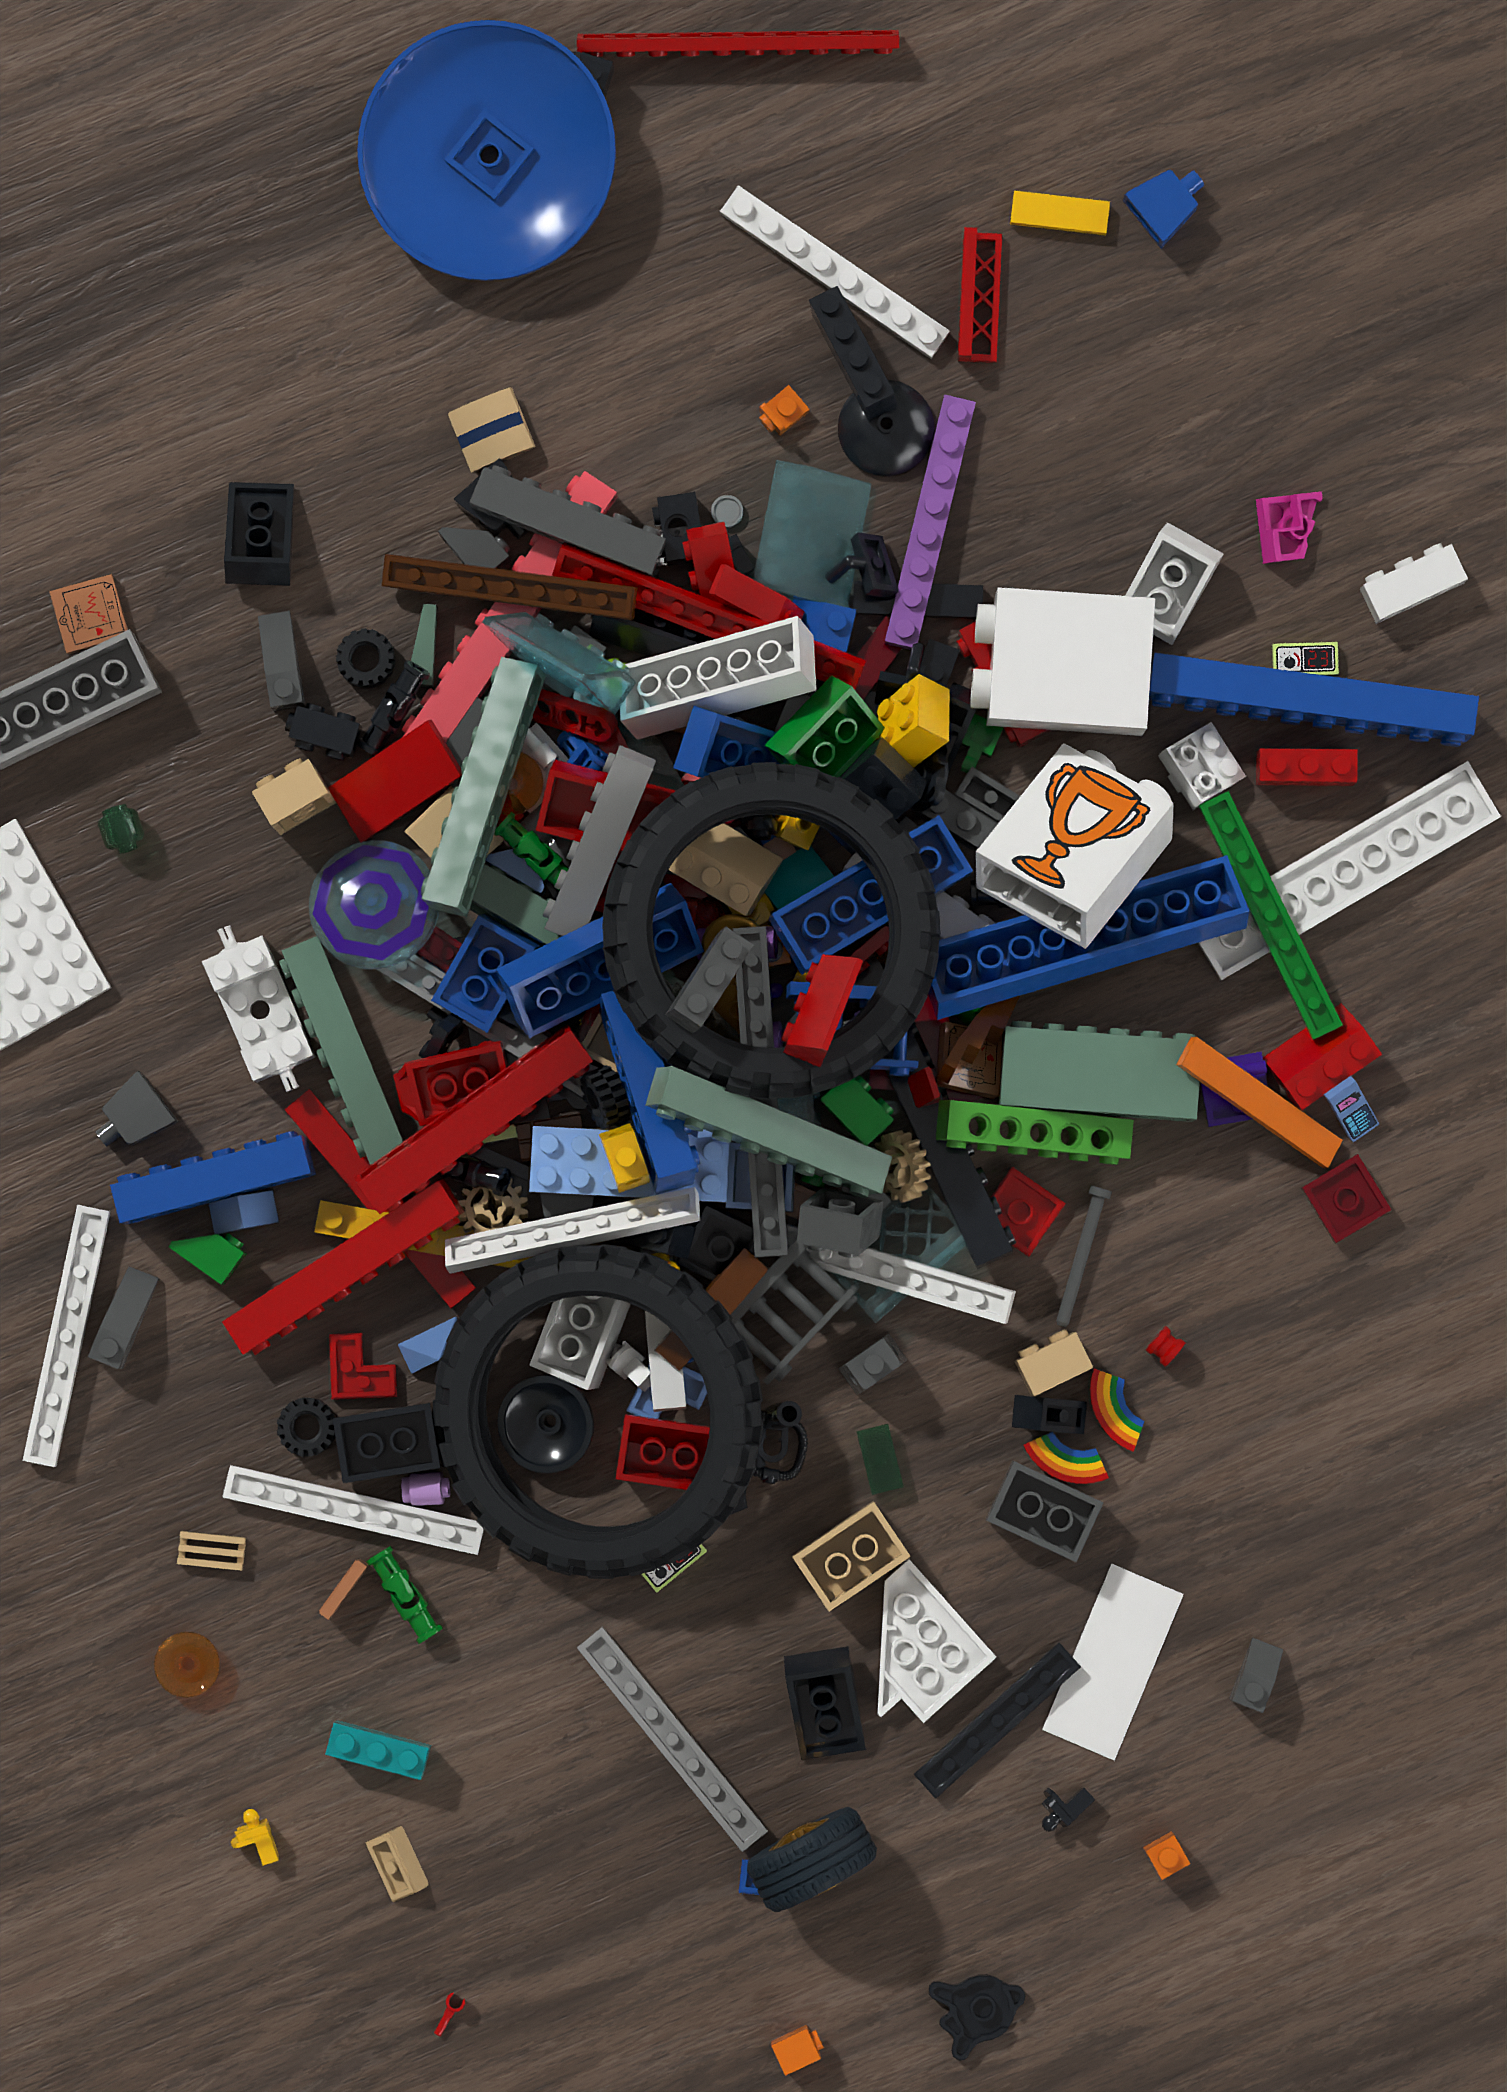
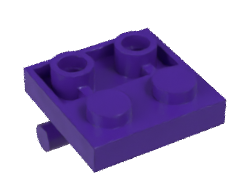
M1262 1052L1227 1057V1059L1268 1087L1265 1074L1267 1073V1066L1265 1060H1263ZM1200 1082L1208 1127L1253 1120Z

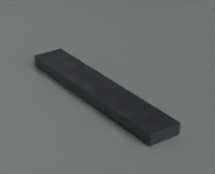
M1058 1642L914 1773L915 1777L935 1799L939 1797L1080 1669L1081 1666Z

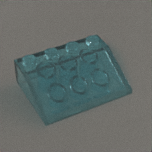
M776 460L753 580L790 600L826 602L848 607L855 569H850L834 584L826 580L825 574L845 556H855L850 539L857 532L862 533L871 483L806 465Z
M526 612L488 616L482 621L515 656L525 662L537 664L543 673L614 715L636 684L635 680L628 674L630 668L617 659H614L612 663L603 658L605 654L591 644H588L585 648L578 643L580 639L566 629H563L561 633L553 629L554 623L540 614L535 618Z

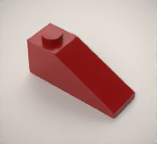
M725 564L720 565L709 591V594L723 605L769 623L795 616L802 620L805 613L787 597Z

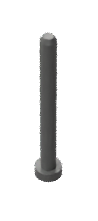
M1090 1185L1088 1193L1093 1194L1056 1320L1057 1325L1066 1327L1070 1322L1105 1198L1110 1199L1112 1191Z

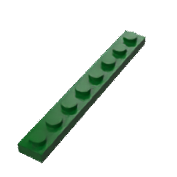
M1229 791L1200 804L1198 807L1222 856H1228L1250 914L1312 1040L1343 1026Z

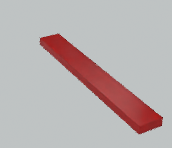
M308 1089L284 1110L365 1207L376 1210L358 1187L355 1179L356 1175L370 1166L367 1157H359L351 1137L315 1094ZM409 1249L404 1252L451 1309L476 1289L463 1271L448 1272L445 1267V1256Z

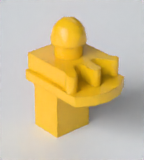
M254 1809L246 1810L243 1814V1820L247 1825L237 1827V1831H235L236 1837L231 1840L232 1847L240 1848L255 1843L263 1866L278 1861L279 1853L267 1818L259 1821L257 1811Z

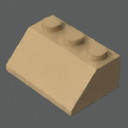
M723 823L710 829L689 844L668 870L741 914L748 916L753 913L784 859Z

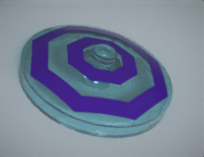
M387 841L361 842L339 851L321 868L310 891L309 916L314 932L322 945L338 960L364 969H381L394 966L416 954L430 938L439 915L438 910L431 909L422 900L421 887L424 879L429 877V868L411 850Z

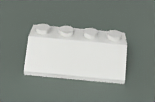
M579 1296L554 1301L530 1366L586 1390L599 1388L607 1368L605 1361L610 1359L630 1303L600 1296Z

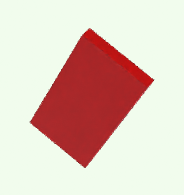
M431 719L335 782L328 789L360 843H363L460 779L462 773L460 765Z

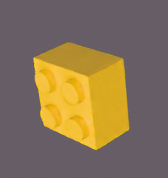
M920 674L908 683L903 684L897 692L888 699H884L878 707V720L885 728L877 740L883 737L913 768L949 741L950 689Z

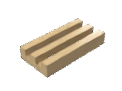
M180 1531L177 1564L242 1571L246 1538ZM187 1539L239 1545L238 1550L187 1545ZM186 1552L237 1557V1563L185 1557Z

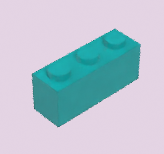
M336 1720L333 1723L325 1755L421 1780L424 1775L431 1745Z

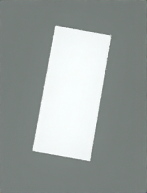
M1111 1564L1073 1655V1658L1081 1668L1060 1686L1042 1730L1115 1761L1184 1594Z

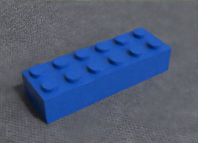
M940 815L909 832L912 840L920 850L919 854L926 869H929L936 891L935 896L967 878L973 872V869ZM863 860L772 913L768 919L801 975L809 971L812 962L819 964L822 954L835 956L889 924L881 890L875 877Z
M671 883L659 888L653 914V941L661 972L704 952L686 900ZM603 917L496 969L515 1020L529 1038L600 1004L601 994L614 990L609 973L607 972L603 951Z
M614 991L602 993L599 1013L618 1075L622 1082V1088L626 1092L625 1097L629 1101L628 1107L630 1108V1114L655 1195L694 1184L695 1173L699 1172L698 1165L700 1164V1159L696 1146H689L688 1134L691 1133L690 1129L684 1126L685 1121L677 1118L675 1120L661 1118L656 1115L657 1110L645 1106L656 1068L668 1067L670 1065L654 1049L650 1048L635 1031V1027L626 1013L623 1012Z
M290 1131L276 1135V1142L267 1144L266 1141L260 1139L245 1143V1150L235 1152V1149L225 1148L212 1152L213 1158L203 1160V1157L195 1156L180 1160L181 1166L173 1169L171 1165L165 1164L149 1168L150 1175L141 1177L140 1173L136 1174L135 1172L117 1177L118 1183L110 1185L119 1223L128 1225L315 1176L316 1172L307 1137L298 1136L297 1132Z

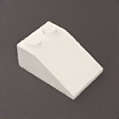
M1169 523L1160 530L1125 596L1155 598L1153 635L1172 645L1224 554Z

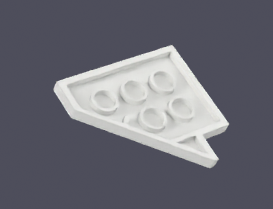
M908 1559L884 1580L877 1713L882 1717L902 1699L924 1723L988 1666L996 1656L911 1560Z

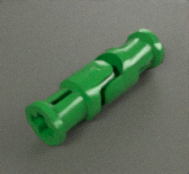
M513 812L495 829L494 835L502 837L513 848V853L517 857L524 858L526 864L543 881L548 880L555 886L561 869L569 870L563 864V858L547 844L541 842L534 831L525 829L515 819ZM549 856L550 862L548 866L539 867L543 860Z
M389 1546L366 1562L368 1566L372 1565L383 1581L381 1586L384 1591L393 1593L390 1594L392 1603L403 1621L409 1622L418 1636L416 1641L420 1644L442 1630L443 1627L441 1624H436L427 1610L428 1603L416 1585L409 1582L407 1570L401 1569L392 1555L393 1548ZM414 1596H417V1603L412 1608H401L400 1605L408 1603Z

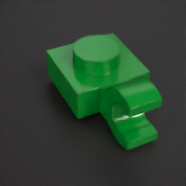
M974 714L961 744L969 749L961 767L962 772L968 773L971 767L976 769L981 754L991 758L1003 727L986 726L987 719Z

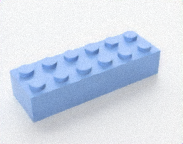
M533 1126L529 1192L636 1198L655 1195L651 1178L650 1183L621 1193L618 1192L599 1137L600 1133L609 1130ZM634 1131V1132H635V1135H636V1138H637V1141H638V1144H639V1147H640V1150H641V1152H642V1149H641V1146H640V1143H639V1139H638L637 1133H636V1131ZM688 1134L689 1146L695 1145L699 1155V1172L695 1173L694 1184L668 1192L695 1187L699 1193V1201L726 1202L730 1143L718 1141L712 1137L696 1138Z

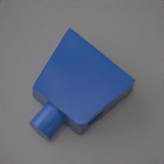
M1167 170L1128 191L1124 195L1123 202L1157 245L1162 248L1197 210L1198 203L1192 195L1204 186V182L1194 170L1181 180L1178 179L1172 170Z

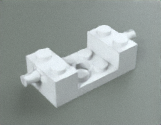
M226 926L224 929L217 930L225 948L218 955L202 961L214 991L218 993L242 1049L240 1052L252 1080L258 1083L274 1075H280L286 1092H289L292 1088L288 1078L293 1089L299 1087L291 1069L315 1058L316 1055L266 938L259 936L248 942L237 943L230 928L231 926ZM258 1001H264L269 1005V1014L264 1019H256L252 1015V1006Z

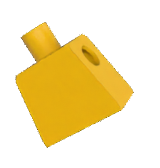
M630 1123L599 1134L619 1193L650 1183L649 1173Z

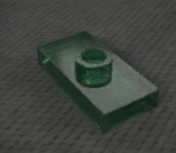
M884 1424L856 1431L872 1495L903 1488L889 1425Z

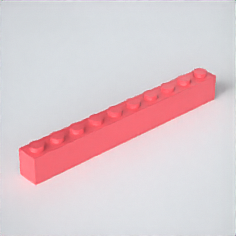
M586 471L583 472L581 477L575 475L565 490L572 496L570 501L583 505L584 501L593 503L601 507L600 513L605 515L618 498L616 491ZM535 533L529 542L533 547L526 557L523 555L519 556L511 570L553 576L552 573L562 544ZM495 602L490 610L484 608L475 621V625L478 627L471 637L466 635L457 647L456 651L460 654L452 664L448 661L438 676L441 679L439 685L435 690L430 688L422 698L420 704L424 707L417 717L411 715L402 728V731L405 733L404 736L427 720L432 719L444 741L447 742L476 698L481 699L491 684L492 672L496 666H499L501 657L509 658L542 608Z

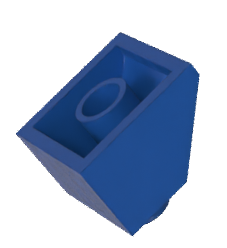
M793 600V603L805 612L802 622L813 634L815 641L847 653L856 617V609L826 602Z

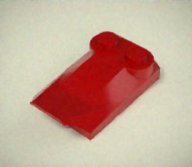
M501 1040L496 1042L484 1041L478 1046L405 1062L403 1067L393 1075L402 1112L409 1114L417 1120L419 1126L427 1125L508 1067Z

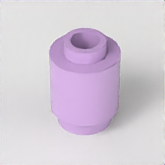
M442 1472L411 1473L410 1477H402L401 1488L404 1503H411L412 1506L444 1504L445 1498L450 1497L449 1478L443 1477Z

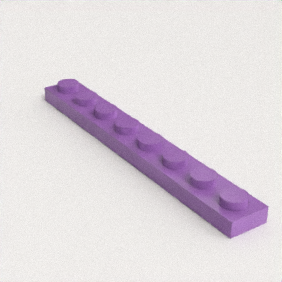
M944 394L899 580V592L896 593L884 644L911 650L912 645L918 643L976 404L974 401Z

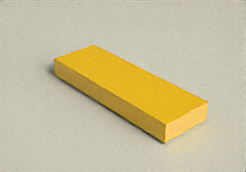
M1014 190L1010 225L1106 236L1110 201Z

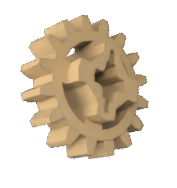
M902 1130L881 1136V1142L875 1143L878 1151L892 1156L883 1192L885 1194L891 1192V1200L899 1199L901 1203L921 1197L922 1191L928 1189L925 1180L931 1179V1175L926 1172V1168L931 1166L930 1162L926 1161L924 1157L927 1153L926 1149L920 1150L918 1148L920 1140H912V1134L910 1132L903 1134Z
M511 1178L509 1187L505 1191V1194L508 1196L505 1197L493 1194L492 1190L481 1186L478 1188L472 1187L471 1191L463 1188L462 1196L466 1200H459L458 1202L463 1210H465V1213L458 1216V1219L460 1221H467L463 1226L464 1232L467 1233L474 1230V1233L523 1223L520 1218H528V1211L522 1207L528 1205L527 1197L519 1198L522 1194V1187L518 1186L513 1189V1179ZM483 1193V1197L480 1200V1202L473 1204V1207H471L475 1198L479 1194ZM489 1198H491L495 1208L498 1209L497 1220L494 1219V1215L488 1210ZM512 1212H514L509 1223L503 1226L506 1216L512 1215ZM483 1222L490 1226L491 1229L485 1228L478 1223Z

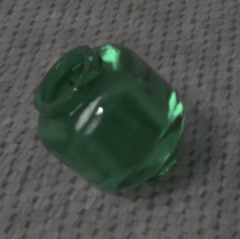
M121 804L102 811L103 816L98 820V828L104 846L110 850L118 849L119 854L136 850L138 848L136 843L144 837V830L137 810L127 808L126 804Z

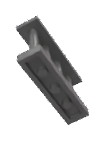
M797 1240L788 1248V1255H782L769 1268L731 1314L733 1324L739 1334L744 1336L750 1351L772 1370L763 1380L767 1385L774 1378L780 1382L792 1369L788 1363L839 1309L846 1312L858 1299L854 1295L860 1288L856 1282L846 1292L809 1257L811 1253L806 1250L807 1245L796 1243ZM792 1263L796 1267L800 1265L837 1300L836 1304L825 1315L787 1280L789 1276L784 1272ZM770 1287L775 1291L777 1289L780 1290L816 1324L803 1338L765 1303L767 1299L762 1295ZM748 1310L753 1314L755 1312L758 1313L793 1347L782 1361L743 1326L745 1322L741 1318Z

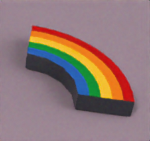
M1093 1368L1090 1379V1401L1095 1417L1101 1428L1113 1441L1125 1449L1134 1452L1144 1421L1135 1416L1126 1405L1123 1395L1125 1379Z
M1053 1432L1023 1444L1025 1451L1033 1462L1043 1471L1057 1479L1070 1483L1088 1484L1109 1478L1096 1448L1084 1451L1070 1449L1062 1444Z

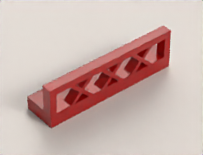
M964 227L958 361L996 363L1002 234L977 233V228ZM977 241L995 242V254L986 262L976 253ZM976 261L981 265L977 270ZM993 261H994V272H993V271L990 269V267L988 266V265H990ZM983 270L993 278V286L984 294L975 286V277ZM974 292L980 297V298H979L977 301H975V302H974ZM993 292V301L991 303L987 297ZM982 301L992 310V318L983 326L973 317L974 309ZM973 324H974V325L976 326V328L978 329L974 334H973ZM990 325L991 335L985 330ZM981 333L991 343L990 354H972V341Z

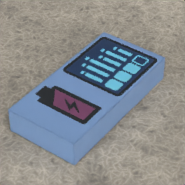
M1351 1076L1324 1094L1345 1133L1352 1142H1355L1379 1125L1357 1082Z

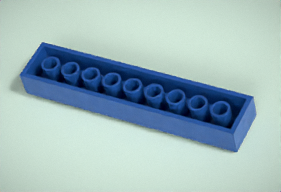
M1154 653L1151 658L1149 700H1152V705L1157 707L1170 708L1173 703L1183 704L1184 710L1203 712V708L1216 709V714L1235 716L1236 712L1249 713V719L1267 721L1268 717L1272 716L1281 718L1280 722L1284 724L1300 725V721L1313 722L1312 727L1320 729H1332V725L1345 726L1346 732L1363 734L1364 730L1369 729L1376 730L1377 736L1396 738L1397 734L1409 735V740L1416 742H1428L1429 738L1442 739V745L1459 747L1461 743L1467 742L1475 733L1479 696Z
M1226 855L1139 881L1086 949L1026 915L939 940V958L935 977L928 996L936 1018L939 1020L1246 929L1250 911Z

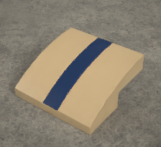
M511 387L480 398L448 413L471 473H477L483 470L484 467L488 468L498 458L510 460L536 447Z

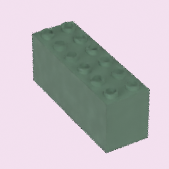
M1012 1021L1011 1025L1006 1026L1003 1031L998 1105L1089 1115L1184 1122L1197 1120L1200 1081L1176 1065L1190 1038L1195 1037V1034L1175 1033L1172 1039L1162 1038V1032L1143 1031V1033H1140V1036L1129 1035V1029L1110 1028L1108 1034L1097 1033V1027L1077 1026L1075 1031H1064V1025L1045 1023L1043 1029L1031 1028L1032 1022Z

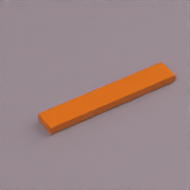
M1198 1037L1190 1038L1176 1064L1178 1067L1322 1168H1329L1343 1141Z

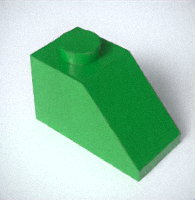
M230 1233L226 1237L221 1234L172 1241L168 1246L221 1285L226 1284L247 1254L241 1249L244 1243Z

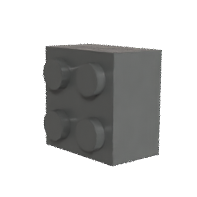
M821 1188L800 1205L796 1243L807 1245L808 1249L814 1251H824L826 1249L838 1251V1254L843 1257L852 1258L859 1256L880 1236L883 1200L870 1197L861 1198L850 1193Z

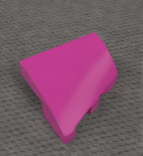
M1322 491L1256 499L1263 564L1304 559L1308 547L1307 537L1312 532L1315 524L1312 517L1317 502L1322 501Z

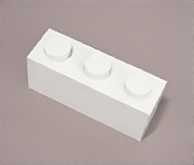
M1441 543L1424 550L1425 556L1414 561L1412 556L1394 564L1396 570L1384 575L1383 570H1380L1365 578L1367 583L1363 584L1360 591L1376 624L1454 589L1468 580L1452 544L1444 548Z

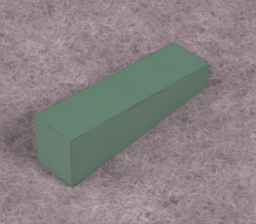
M423 604L411 658L412 662L430 673L428 680H424L420 687H434L438 611L436 604Z

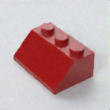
M822 954L819 964L811 963L805 981L811 984L807 994L799 993L793 1011L799 1013L795 1024L787 1023L781 1041L787 1043L783 1053L821 1067L863 960L853 957Z
M1342 1003L1337 1005L1335 1010L1343 1026L1312 1040L1307 1028H1304L1263 1057L1268 1070L1292 1104L1301 1111L1382 1055L1364 1027Z
M625 1414L616 1479L686 1490L695 1478L703 1461L710 1427Z

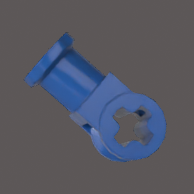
M563 731L559 735L557 746L569 755L570 759L567 763L598 771L603 770L608 755L598 745L588 743L582 736Z

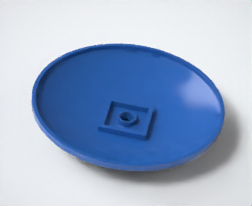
M495 20L469 21L439 29L421 38L403 51L384 71L368 98L361 119L357 149L359 173L366 199L382 228L393 241L407 254L436 271L453 277L480 281L504 280L537 271L551 264L574 247L589 231L606 202L612 184L616 159L615 131L607 101L598 83L580 59L567 47L538 30L521 24ZM489 146L497 148L499 152L497 160L491 164L484 163L481 160V152Z

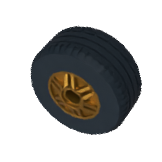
M845 1807L796 1828L783 1836L782 1839L763 1849L748 1861L747 1872L750 1878L753 1879L752 1882L755 1887L758 1888L757 1891L760 1897L763 1898L766 1908L773 1912H781L830 1890L869 1865L876 1858L877 1847L871 1840L869 1832L866 1831V1826L861 1821L858 1812L850 1807Z

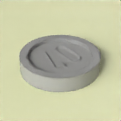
M723 495L713 502L711 515L715 523L724 522L726 528H731L741 521L743 506L736 497Z

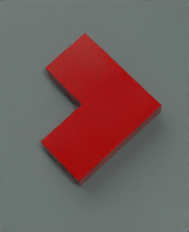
M363 1333L329 1334L331 1400L397 1397L396 1364L364 1365Z

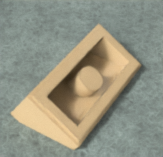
M402 1826L366 1842L392 1902L417 1893L429 1885Z

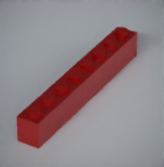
M566 1024L356 1175V1184L379 1214L386 1210L388 1213L394 1211L404 1202L402 1198L412 1191L418 1193L425 1189L431 1182L429 1179L438 1172L441 1174L447 1173L456 1166V1160L465 1153L471 1155L478 1151L484 1145L482 1142L491 1134L497 1136L509 1128V1121L519 1114L521 1117H524L537 1107L536 1102L544 1096L550 1098L556 1095L564 1087L562 1083L572 1076L576 1079L585 1074L590 1069L589 1064L593 1062L590 1053L571 1027Z
M439 1180L394 1211L386 1214L222 1321L243 1355L251 1351L254 1355H257L271 1346L268 1340L279 1334L283 1338L296 1330L298 1326L295 1322L305 1316L308 1320H311L324 1312L325 1309L322 1305L332 1298L337 1303L350 1295L352 1291L349 1287L358 1281L365 1285L379 1276L376 1271L378 1268L386 1263L391 1268L406 1258L403 1252L412 1246L419 1250L433 1241L431 1234L441 1228L443 1232H446L459 1224L458 1216L465 1213L445 1180Z

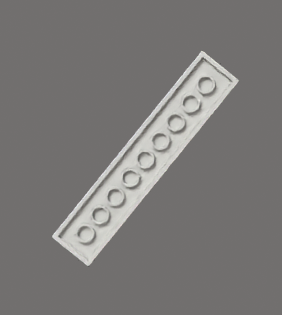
M1467 761L1270 877L1300 935L1499 819L1501 816ZM1250 912L1246 929L1198 942L1220 981L1269 953Z

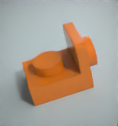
M788 385L768 403L764 402L759 406V412L762 414L759 420L770 433L775 430L781 436L805 416L810 409Z

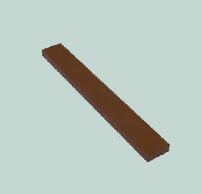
M385 554L382 576L383 587L634 620L638 588L394 554Z

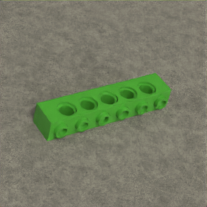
M939 1100L936 1140L947 1141L946 1147L966 1149V1143L977 1144V1150L997 1152V1146L1008 1147V1154L1027 1155L1028 1150H1038V1157L1058 1158V1153L1069 1154L1068 1160L1088 1162V1156L1099 1157V1163L1118 1165L1119 1159H1130L1134 1120L956 1100ZM972 1118L978 1123V1130L974 1135L969 1130V1122ZM1003 1121L1006 1122L1009 1128L1008 1135L1005 1138L1001 1136L999 1130ZM1033 1125H1036L1039 1130V1137L1036 1141L1030 1136V1130ZM1064 1128L1069 1132L1067 1144H1064L1061 1140V1132ZM1095 1131L1100 1138L1096 1148L1091 1142V1136Z

